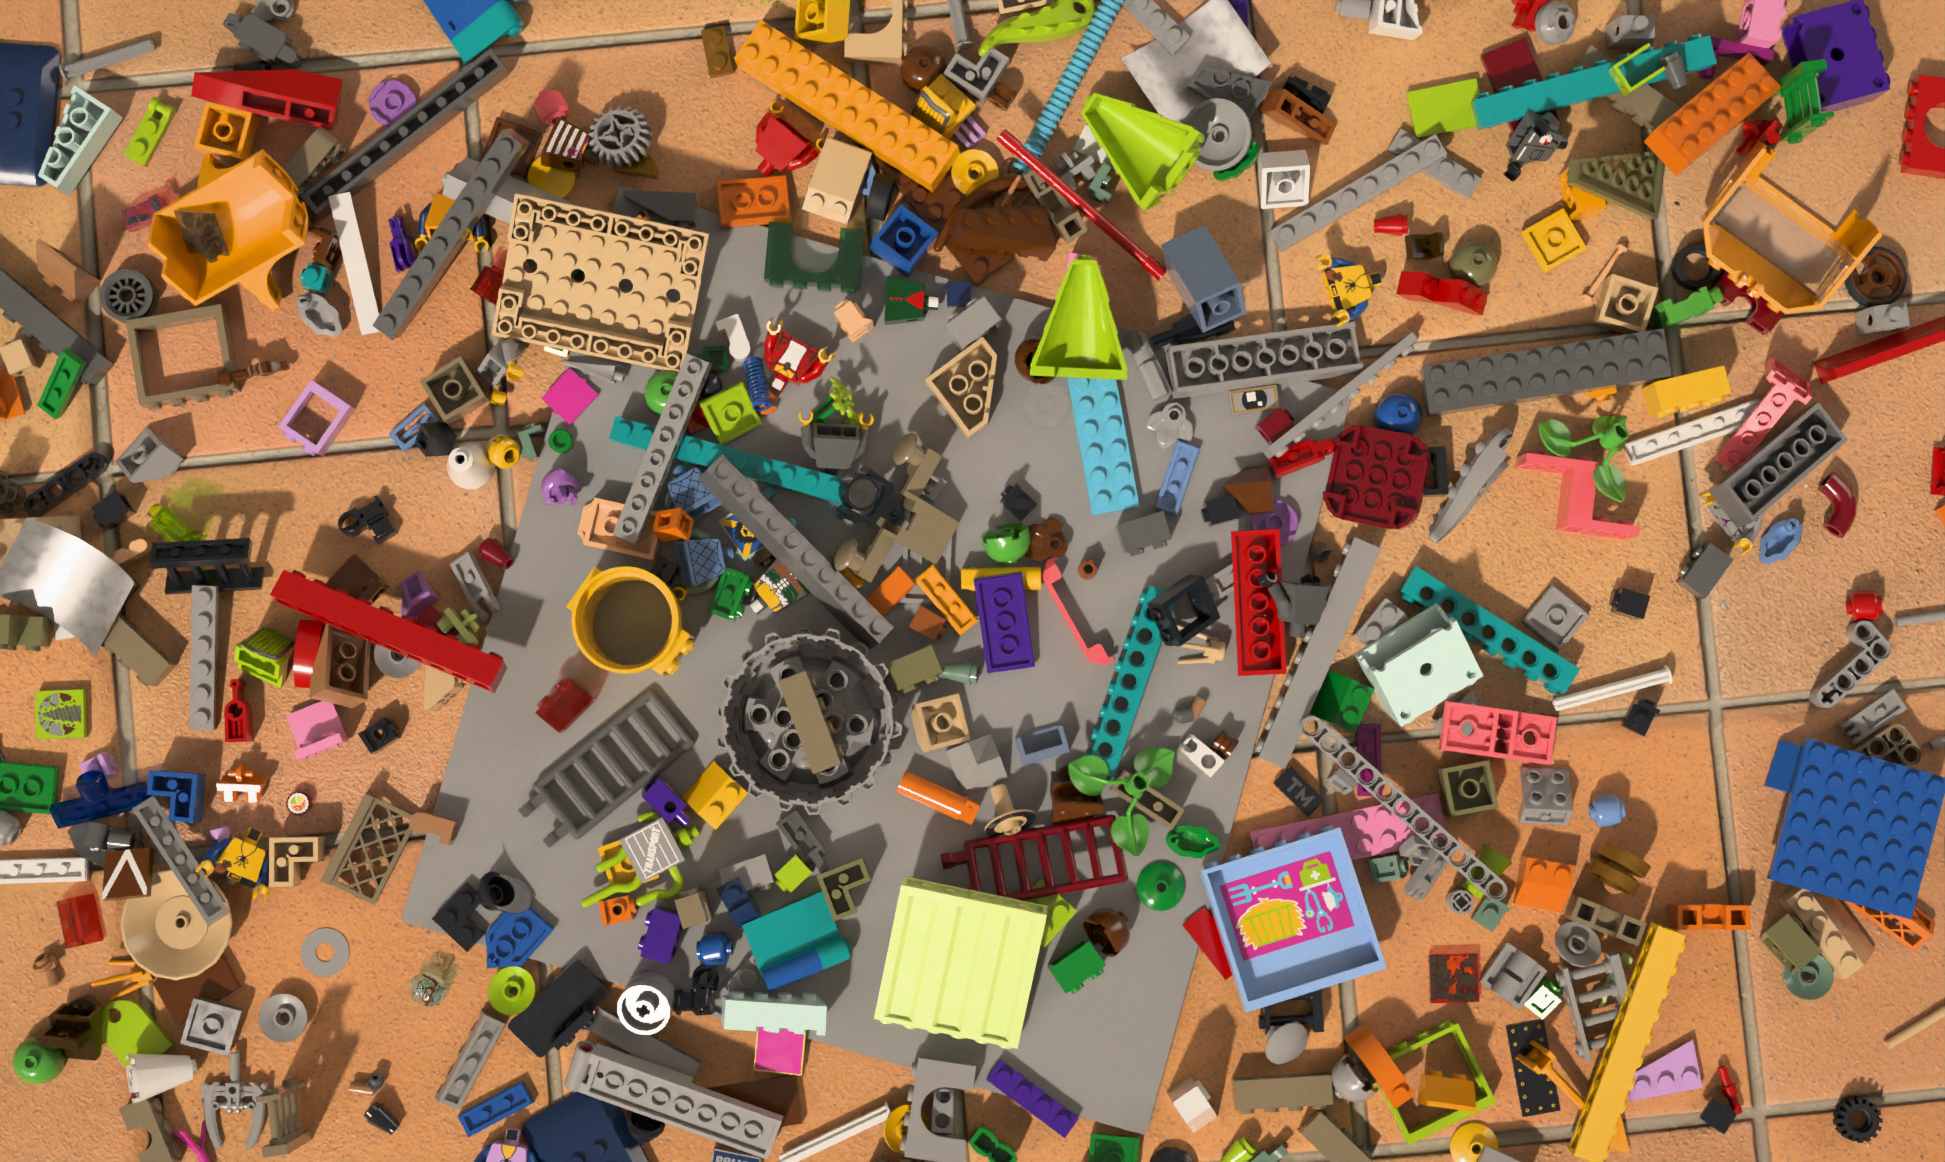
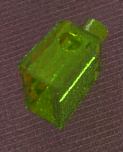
M156 503L148 510V515L153 518L149 525L168 542L199 541L207 538L204 532L182 514L167 506L161 507Z

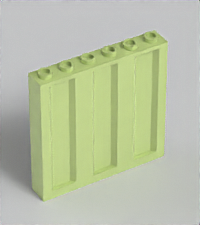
M903 876L874 1019L884 1024L896 1023L908 1029L920 1028L933 1034L944 1033L957 1039L968 1038L981 1044L992 1043L1005 1049H1018L1048 906Z

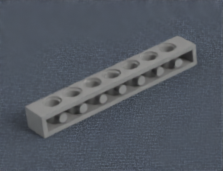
M686 353L612 535L634 544L640 542L712 367L711 363Z

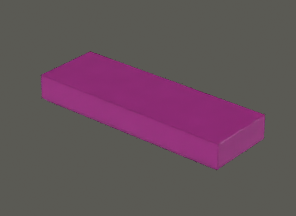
M1359 724L1355 733L1356 751L1382 773L1381 724ZM1365 768L1361 770L1359 776L1361 780L1367 781L1371 779L1373 773L1371 769ZM1357 784V796H1373L1362 785ZM1382 785L1378 789L1379 796H1382Z

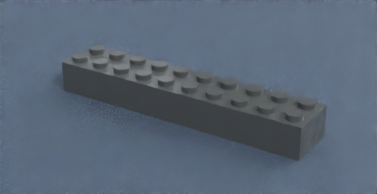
M1664 329L1422 366L1420 370L1427 417L1652 383L1669 379L1672 376Z

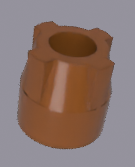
M1085 560L1078 567L1079 576L1085 580L1094 578L1098 571L1096 564L1092 560ZM1090 565L1093 569L1092 573H1085L1083 570L1084 566Z

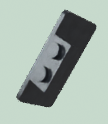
M575 960L534 998L526 1010L517 1014L509 1022L508 1028L535 1055L543 1057L553 1047L557 1050L563 1045L567 1047L573 1042L576 1037L575 1034L580 1029L585 1030L593 1022V1009L608 996L609 989L579 960Z

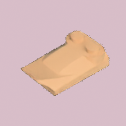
M594 497L590 504L583 507L577 532L583 540V545L655 561L661 544V540L652 532L657 511H652L640 542L634 544L612 535L624 504Z

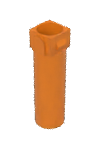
M907 770L896 791L951 818L962 820L972 825L980 808L979 803Z

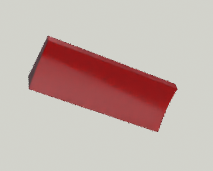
M1945 316L1813 362L1821 384L1945 341Z
M1280 529L1231 531L1238 676L1287 674L1284 621L1278 619L1275 601L1268 591L1270 587H1263L1258 582L1260 574L1264 572L1267 574L1270 571L1277 574L1276 584L1282 581Z

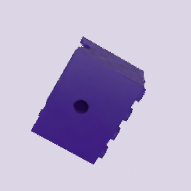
M1853 0L1798 15L1792 19L1793 23L1782 27V37L1792 69L1801 62L1826 59L1827 69L1819 74L1817 78L1822 113L1834 112L1874 101L1890 89V77L1884 70L1883 54L1881 50H1878L1876 43L1877 34L1874 27H1871L1869 20L1870 11L1868 6L1864 4V0Z

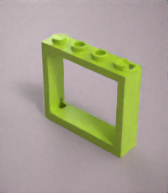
M1449 1019L1438 1023L1436 1025L1437 1028L1430 1032L1428 1030L1421 1031L1414 1035V1040L1408 1043L1406 1040L1393 1045V1050L1387 1053L1394 1060L1451 1032L1481 1093L1475 1096L1476 1112L1449 1109L1408 1129L1399 1109H1395L1379 1087L1408 1145L1497 1103L1459 1024L1454 1020L1451 1022Z

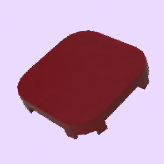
M1352 425L1344 429L1338 436L1336 435L1333 443L1335 448L1326 491H1323V501H1325L1327 509L1334 517L1351 522L1391 530H1401L1409 527L1417 519L1422 504L1430 466V452L1427 445L1420 438L1410 434L1363 425Z

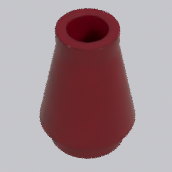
M486 538L479 546L478 552L481 554L482 559L497 564L504 569H509L515 561L514 557L507 552L497 539Z

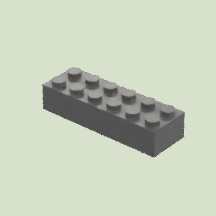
M1817 402L1800 411L1708 491L1734 525L1740 528L1755 521L1848 439L1820 403Z

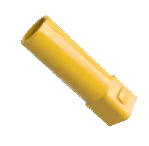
M1041 567L961 568V590L975 591L974 578L1020 571H1022L1024 590H1041Z

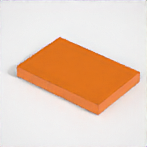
M787 175L716 181L721 229L792 222Z

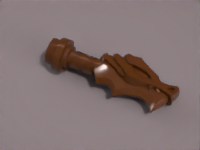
M288 360L279 363L263 361L233 372L223 368L221 371H217L220 386H230V383L234 380L249 379L253 376H268L278 371H287L290 369V364Z

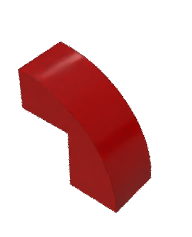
M304 619L299 621L293 659L295 687L310 688L311 673L325 629V623L322 621Z

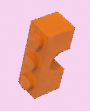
M1669 904L1670 928L1751 930L1750 905Z

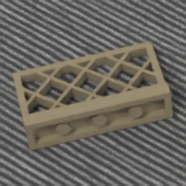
M366 792L320 881L328 885L331 884L374 905L412 832L410 825L408 829L398 832L393 819L401 816L410 819L413 814ZM376 804L387 809L388 818L375 821L373 810ZM391 811L397 813V815L392 816ZM371 817L373 823L367 824L369 818ZM390 820L394 834L381 838L377 824ZM374 826L378 839L364 843L361 834L363 829ZM405 833V835H404V837H403V839H402V841H401L399 835ZM396 836L399 847L397 851L387 854L382 841ZM358 839H360L361 845L355 846ZM379 842L383 855L370 859L366 846ZM363 848L367 861L353 865L350 856L352 851ZM394 855L391 862H389L388 857ZM385 858L388 867L386 872L375 875L371 862ZM347 861H349L350 866L344 868ZM368 864L372 877L359 881L355 868ZM352 870L355 883L345 885L337 881L341 872ZM383 877L380 884H378L377 878ZM374 880L377 890L373 897L364 894L360 884ZM357 885L358 891L351 887Z

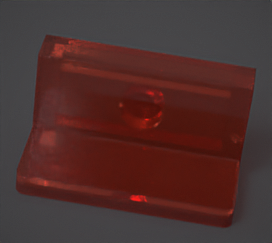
M93 893L56 902L66 949L103 941L102 927Z

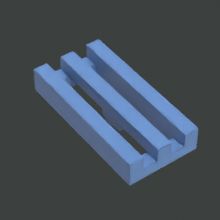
M424 402L393 429L389 435L406 453L415 445L417 434L405 445L403 442L419 429L421 423H426L431 418L433 420L430 423L442 421ZM424 411L428 413L400 438L397 437L402 430Z

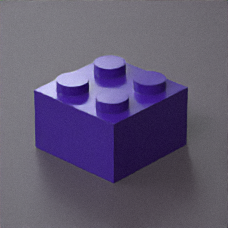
M657 906L647 913L645 926H648L647 933L641 936L638 949L642 950L641 957L669 964L675 958L683 928L677 910Z

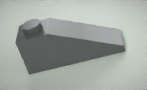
M623 190V196L627 201L671 225L690 229V226H696L697 196L695 193Z

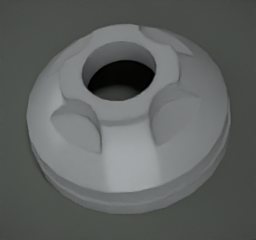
M1550 1L1540 7L1535 18V29L1539 38L1547 44L1557 45L1566 42L1572 36L1575 29V15L1568 4L1561 1ZM1561 15L1567 19V25L1564 29H1561L1558 24Z

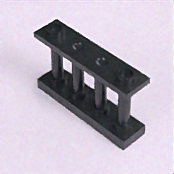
M250 538L152 543L149 564L152 569L166 568V595L192 593V585L219 586V592L262 590L264 567H250L252 541ZM238 564L240 568L227 569L225 565ZM214 565L216 569L202 570L201 566ZM176 567H190L192 571H178Z
M1322 989L1285 1000H1306V1002H1310V1012H1306L1304 1015L1270 1017L1269 1006L1263 1007L1262 1015H1258L1259 1029H1263V1033L1267 1035V1032L1271 1029L1270 1026H1282L1286 1023L1299 1021L1301 1024H1307L1308 1027L1311 1026L1313 1032H1324Z

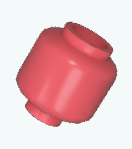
M542 90L534 101V108L544 124L554 126L558 117L566 120L569 107L562 93L558 90Z

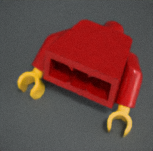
M776 101L771 102L770 112H767L756 126L755 142L757 147L755 151L764 158L757 168L767 176L770 175L774 168H777L779 171L787 169L794 171L807 166L821 154L822 148L818 144L824 140V138H819L816 141L815 147H811L814 143L782 118L784 106L779 111L773 110L777 105Z

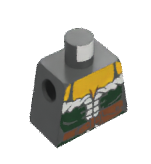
M776 559L753 586L759 596L751 601L749 605L757 615L768 606L776 614L807 597L809 593L796 577Z

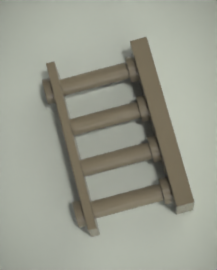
M297 1078L282 1080L283 1084L275 1088L264 1089L263 1094L255 1097L256 1102L267 1101L271 1140H269V1144L262 1147L263 1158L289 1154L313 1139L312 1130H304L300 1125L296 1091L306 1086L305 1081L298 1082Z

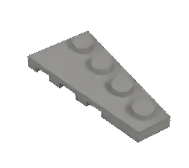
M753 954L711 1001L710 1007L715 1011L712 1014L713 1016L721 1019L723 995H729V992L739 991L743 992L744 995L753 996L754 992L768 993Z

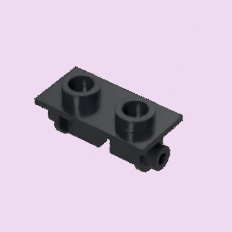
M1295 75L1294 77L1288 76L1283 89H1286L1323 114L1331 99L1328 91L1313 85L1310 91L1306 89L1309 84L1308 82Z

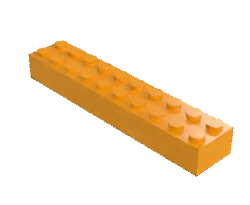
M762 20L759 21L734 57L738 68L864 149L873 152L872 154L931 192L935 191L960 154L957 144Z

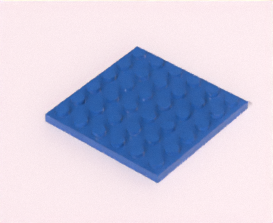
M1804 738L1767 879L1911 920L1945 794V777Z

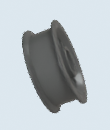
M121 269L113 272L104 280L100 289V302L109 316L122 323H126V320L151 316L158 304V292L155 284L147 276L136 270ZM132 291V292H133V298H132V300L129 301V302H126V301H125V296H126V294H127L128 292Z

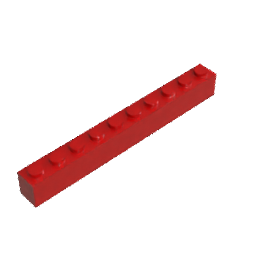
M283 569L270 594L278 604L494 694L507 670L503 657L497 653H484L475 644L468 643L465 645L460 643L459 639L451 634L446 633L443 636L436 633L437 630L429 625L424 624L422 627L414 624L415 621L405 615H402L401 618L395 616L393 611L386 607L380 606L379 609L373 607L370 601L358 597V599L349 597L350 594L340 588H336V590L330 589L321 580H308L306 575L297 570L289 572Z

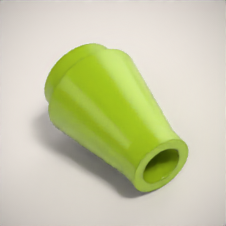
M1243 1136L1241 1139H1236L1224 1157L1220 1159V1162H1245L1253 1158V1154L1257 1150L1246 1136Z

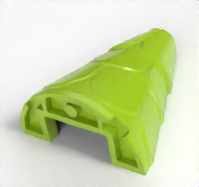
M1093 93L1084 101V108L1081 111L1083 118L1100 148L1105 150L1114 169L1121 176L1135 202L1144 211L1157 206L1162 201L1159 199L1162 195H1170L1177 188L1201 153L1202 148L1199 146V143L1204 142V135L1196 130L1195 127L1165 118L1161 114L1137 108L1133 103L1100 93Z
M1078 255V259H1072L1056 294V303L1044 327L1043 336L1030 364V375L1127 380L1128 369L1117 336L1118 331L1110 310V298L1097 260H1092L1093 256Z

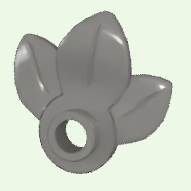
M255 0L258 5L251 11V14L263 21H269L274 18L279 21H285L292 16L294 6L290 0ZM281 6L286 7V10L283 13H279V8Z
M1176 402L1167 404L1162 411L1152 413L1146 423V429L1157 431V441L1162 449L1173 445L1177 438L1189 444L1193 436V427L1191 422L1186 419V411L1181 404ZM1171 411L1179 413L1176 419L1170 418L1169 414Z

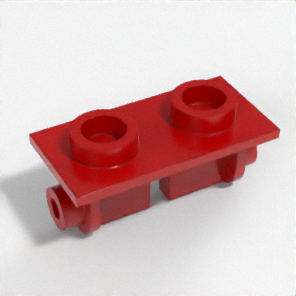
M1933 447L1930 495L1945 496V447Z

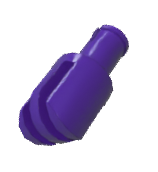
M397 216L388 220L393 236L390 248L395 269L397 272H402L405 269L411 268L417 259L413 238L407 236L404 218Z

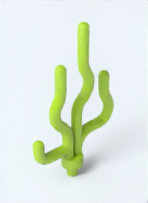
M649 810L638 815L637 820L643 824L649 820H657L662 816L656 810ZM668 825L680 850L693 845L692 839L700 835L696 827L688 831L686 827L672 832ZM623 847L620 848L617 854L598 863L596 866L597 871L604 872L625 860L627 855ZM677 865L668 869L674 880V884L670 889L650 891L638 897L636 904L644 906L656 899L668 900L678 895L683 888L684 880ZM636 874L631 882H617L582 899L581 905L587 908L614 893L634 891L642 883Z

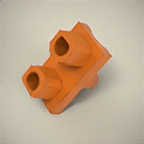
M238 763L237 769H229L228 775H223L221 782H217V791H222L223 800L227 802L237 801L239 791H245L246 801L257 803L262 798V791L267 784V777L254 776V770H247L245 763Z

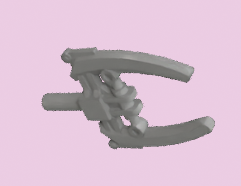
M240 1052L230 1053V1081L225 1083V1085H220V1081H216L213 1084H208L207 1081H204L201 1084L205 1123L209 1137L216 1149L222 1147L223 1144L217 1124L216 1110L219 1108H224L227 1110V1113H232L233 1110H236V1113H241L245 1108L253 1111L251 1129L246 1142L247 1149L254 1148L264 1123L267 1101L256 1102L255 1097L263 1094L264 1089H268V1083L264 1082L258 1085L256 1082H249L250 1085H245L244 1081H240ZM217 1096H225L227 1101L221 1103V1101L217 1100ZM244 1096H252L253 1101L245 1103L242 1102V1098Z

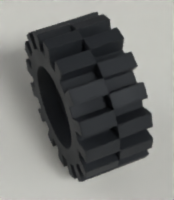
M1851 1096L1848 1097V1100H1841V1105H1836L1835 1108L1838 1111L1837 1113L1833 1112V1116L1836 1117V1120H1833V1124L1837 1126L1835 1129L1841 1133V1136L1858 1143H1863V1141L1869 1142L1871 1141L1870 1137L1876 1138L1878 1136L1875 1132L1877 1130L1881 1131L1882 1127L1879 1126V1123H1883V1119L1879 1117L1882 1114L1880 1110L1876 1109L1877 1106L1874 1103L1856 1096L1855 1098ZM1856 1110H1861L1866 1116L1864 1126L1859 1129H1854L1849 1123L1851 1113Z

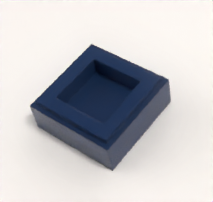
M970 281L946 282L947 307H966L971 301Z

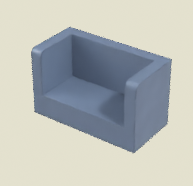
M1062 724L1015 737L1023 766L1070 752Z

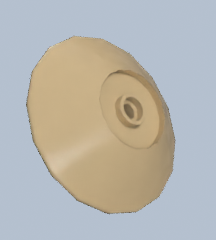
M167 869L152 874L150 897L126 900L120 926L124 946L138 966L156 977L180 980L198 976L217 963L229 944L233 921L230 911L228 915L208 926L173 871ZM209 879V881L219 894L220 898L230 911L229 901L227 900V898L225 897L217 883ZM180 918L184 919L185 925L183 927L179 926L178 924Z

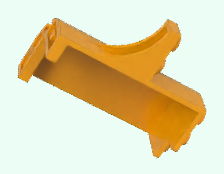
M263 149L229 168H226L211 153L204 156L197 188L153 214L147 245L152 252L158 254L164 260L161 276L165 282L173 286L185 299H188L195 306L240 282L245 289L253 293L269 309L274 311L279 308L282 290L274 282L270 269L277 260L306 244L308 231V214L305 203L299 202L296 192L299 190L287 172Z

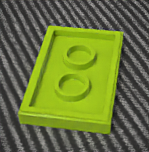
M1474 78L1407 92L1406 98L1415 137L1422 139L1431 137L1434 134L1441 135L1476 128L1477 125L1471 102L1476 99V95L1480 94L1477 79Z

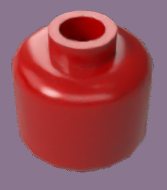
M1873 590L1853 592L1850 600H1846L1847 615L1852 614L1855 622L1876 621L1879 615L1883 614L1881 595L1877 596Z

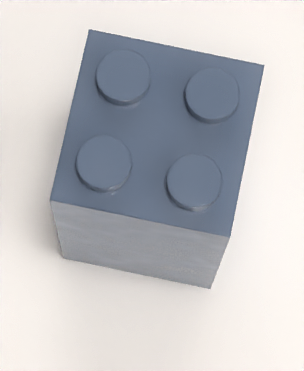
M1205 225L1161 244L1168 275L1203 333L1247 313L1240 281Z

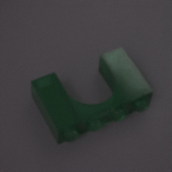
M769 222L764 280L766 283H769V286L782 288L784 284L793 285L794 289L806 290L807 286L817 287L818 291L830 292L831 288L841 289L842 293L854 294L855 290L861 291L865 245L864 229L841 228L839 252L835 263L823 272L809 273L799 268L792 258L793 224Z

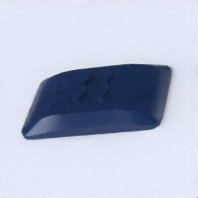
M0 43L1 185L42 187L48 183L39 177L38 174L49 147H52L54 143L60 80L59 63H61V54L54 47Z
M580 1092L571 1094L529 1118L522 1127L523 1137L530 1150L535 1153L538 1162H650L644 1149L639 1145V1141L630 1135L626 1124V1117L621 1108Z

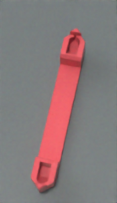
M1052 557L1045 562L1041 579L1087 660L1101 665L1111 663L1115 660L1114 656L1108 658L1101 644H1096L1089 649L1087 648L1052 586L1062 576L1054 562L1058 558Z

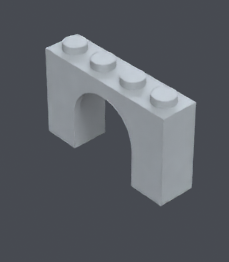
M918 1057L917 1062H912L911 1077H915L914 1087L909 1086L907 1101L912 1103L911 1110L905 1111L903 1126H908L907 1136H902L900 1150L905 1151L904 1157L936 1162H963L966 1139L931 1133L922 1121L921 1106L925 1097L938 1088L949 1087L973 1091L976 1065Z

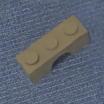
M698 886L684 890L679 893L680 897L674 900L683 929L707 922L714 917L706 890L699 891Z
M1575 895L1571 896L1564 915L1566 919L1639 946L1647 925L1645 922Z
M153 1096L139 1103H131L119 1108L128 1131L142 1127L147 1129L152 1136L150 1147L138 1154L141 1162L181 1161V1150L178 1144L173 1142L170 1135L172 1133L171 1126L163 1118L161 1113L162 1105L158 1098Z

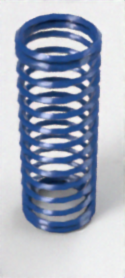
M750 357L744 361L751 402L755 411H765L772 405L769 398L770 395L768 394L766 376H764L765 372H763V362L760 357ZM754 361H760L759 363L747 365ZM769 403V405L765 407H755L756 405H765Z

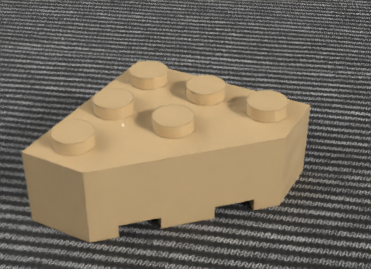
M981 337L925 379L927 387L967 440L974 437L988 425L997 354L984 337Z

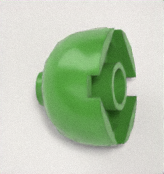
M662 370L655 373L648 380L645 386V400L648 407L655 414L661 416L678 373Z
M1009 523L997 526L998 531L991 533L989 529L982 533L981 539L985 552L993 560L1004 562L1005 565L1018 563V559L1023 557L1029 549L1030 532L1027 524L1023 527V523Z
M33 1036L23 1041L17 1047L12 1063L15 1073L21 1080L26 1083L39 1085L48 1083L60 1075L64 1069L66 1057L63 1056L61 1048L52 1049L50 1047L38 1046L37 1036Z

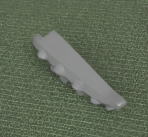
M1502 428L1494 432L1486 443L1479 442L1476 444V456L1469 464L1466 463L1460 467L1459 472L1461 476L1455 486L1448 488L1449 499L1446 505L1438 510L1439 518L1436 523L1429 526V538L1434 543L1440 542L1462 521L1486 490L1509 466L1504 461L1507 457V453L1504 450L1510 443L1513 432L1508 428Z

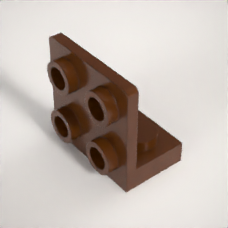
M308 222L307 235L321 241L314 247L313 260L334 272L342 254L338 236L322 227L318 231L317 227Z
M355 554L326 583L330 589L336 590V588H340L350 594L349 597L354 599L361 597L372 603L371 606L390 587Z

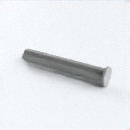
M947 0L956 39L955 49H968L973 46V42L970 41L962 0Z
M149 38L69 64L59 63V69L65 82H68L69 78L152 53L156 48L153 40Z

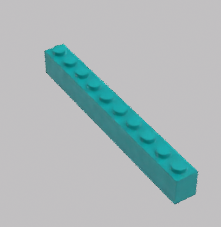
M1696 34L1687 37V42L1679 44L1678 40L1665 43L1662 49L1655 50L1654 47H1649L1640 55L1619 67L1629 85L1633 87L1660 69V57L1674 51H1678L1679 56L1682 55L1685 74L1710 68L1717 64L1710 35L1702 37V34ZM1631 53L1617 56V61L1608 63L1607 59L1595 62L1592 68L1585 70L1584 66L1570 69V74L1561 76L1560 72L1546 76L1545 81L1537 82V79L1528 80L1522 83L1523 87L1514 89L1513 85L1500 88V93L1490 95V92L1476 95V99L1471 102L1478 131L1523 119L1527 111L1541 114L1621 92L1608 70L1631 55ZM1662 72L1644 85L1666 80L1667 77Z
M615 416L609 440L616 444L646 452L656 427ZM683 435L674 460L708 469L723 455L747 480L844 505L839 497L838 488L843 480L840 477Z

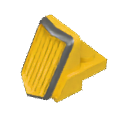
M940 74L929 87L925 86L920 91L910 113L917 120L950 139L960 128V124L973 112L976 105L944 75Z

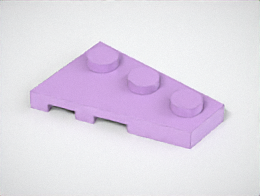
M1693 1039L1683 1042L1679 1047L1671 1049L1656 1060L1637 1068L1634 1075V1087L1631 1091H1628L1629 1100L1635 1101L1703 1088Z

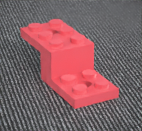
M1445 701L1439 750L1551 765L1557 717ZM1465 722L1471 723L1473 728L1468 736L1461 732V726ZM1528 731L1533 732L1535 736L1534 742L1530 745L1524 741V734Z

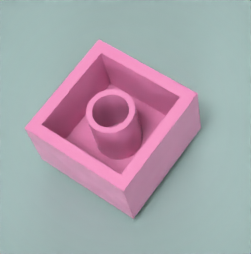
M1746 0L1742 6L1735 42L1767 49L1771 48L1772 45L1780 40L1782 28H1779L1787 9V5H1784L1785 0Z

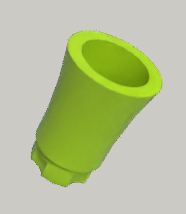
M1485 843L1477 857L1498 877L1513 863ZM1474 866L1470 871L1471 877L1477 878L1481 876L1482 867ZM1468 879L1463 882V888L1480 899L1484 897L1485 894Z

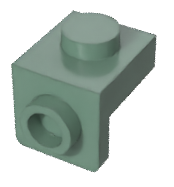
M532 423L524 426L523 431L518 432L522 443L519 444L520 453L523 458L527 457V460L530 462L539 459V454L532 437L545 432L542 425Z

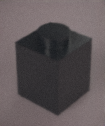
M116 491L91 507L95 513L93 517L98 525L109 529L115 528L136 513L124 494Z
M1233 495L1207 501L1203 504L1204 508L1201 509L1202 519L1204 523L1208 522L1209 527L1239 518Z
M1625 588L1617 589L1610 597L1609 605L1612 606L1610 612L1634 620H1642L1645 617L1650 596Z

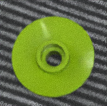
M517 966L506 967L498 971L491 979L488 987V997L491 1005L495 1010L505 1015H516L526 1010L536 994V985L532 975L525 969ZM514 988L518 989L516 996L511 995V991Z

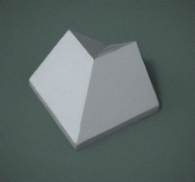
M991 734L946 751L963 796L1008 779Z

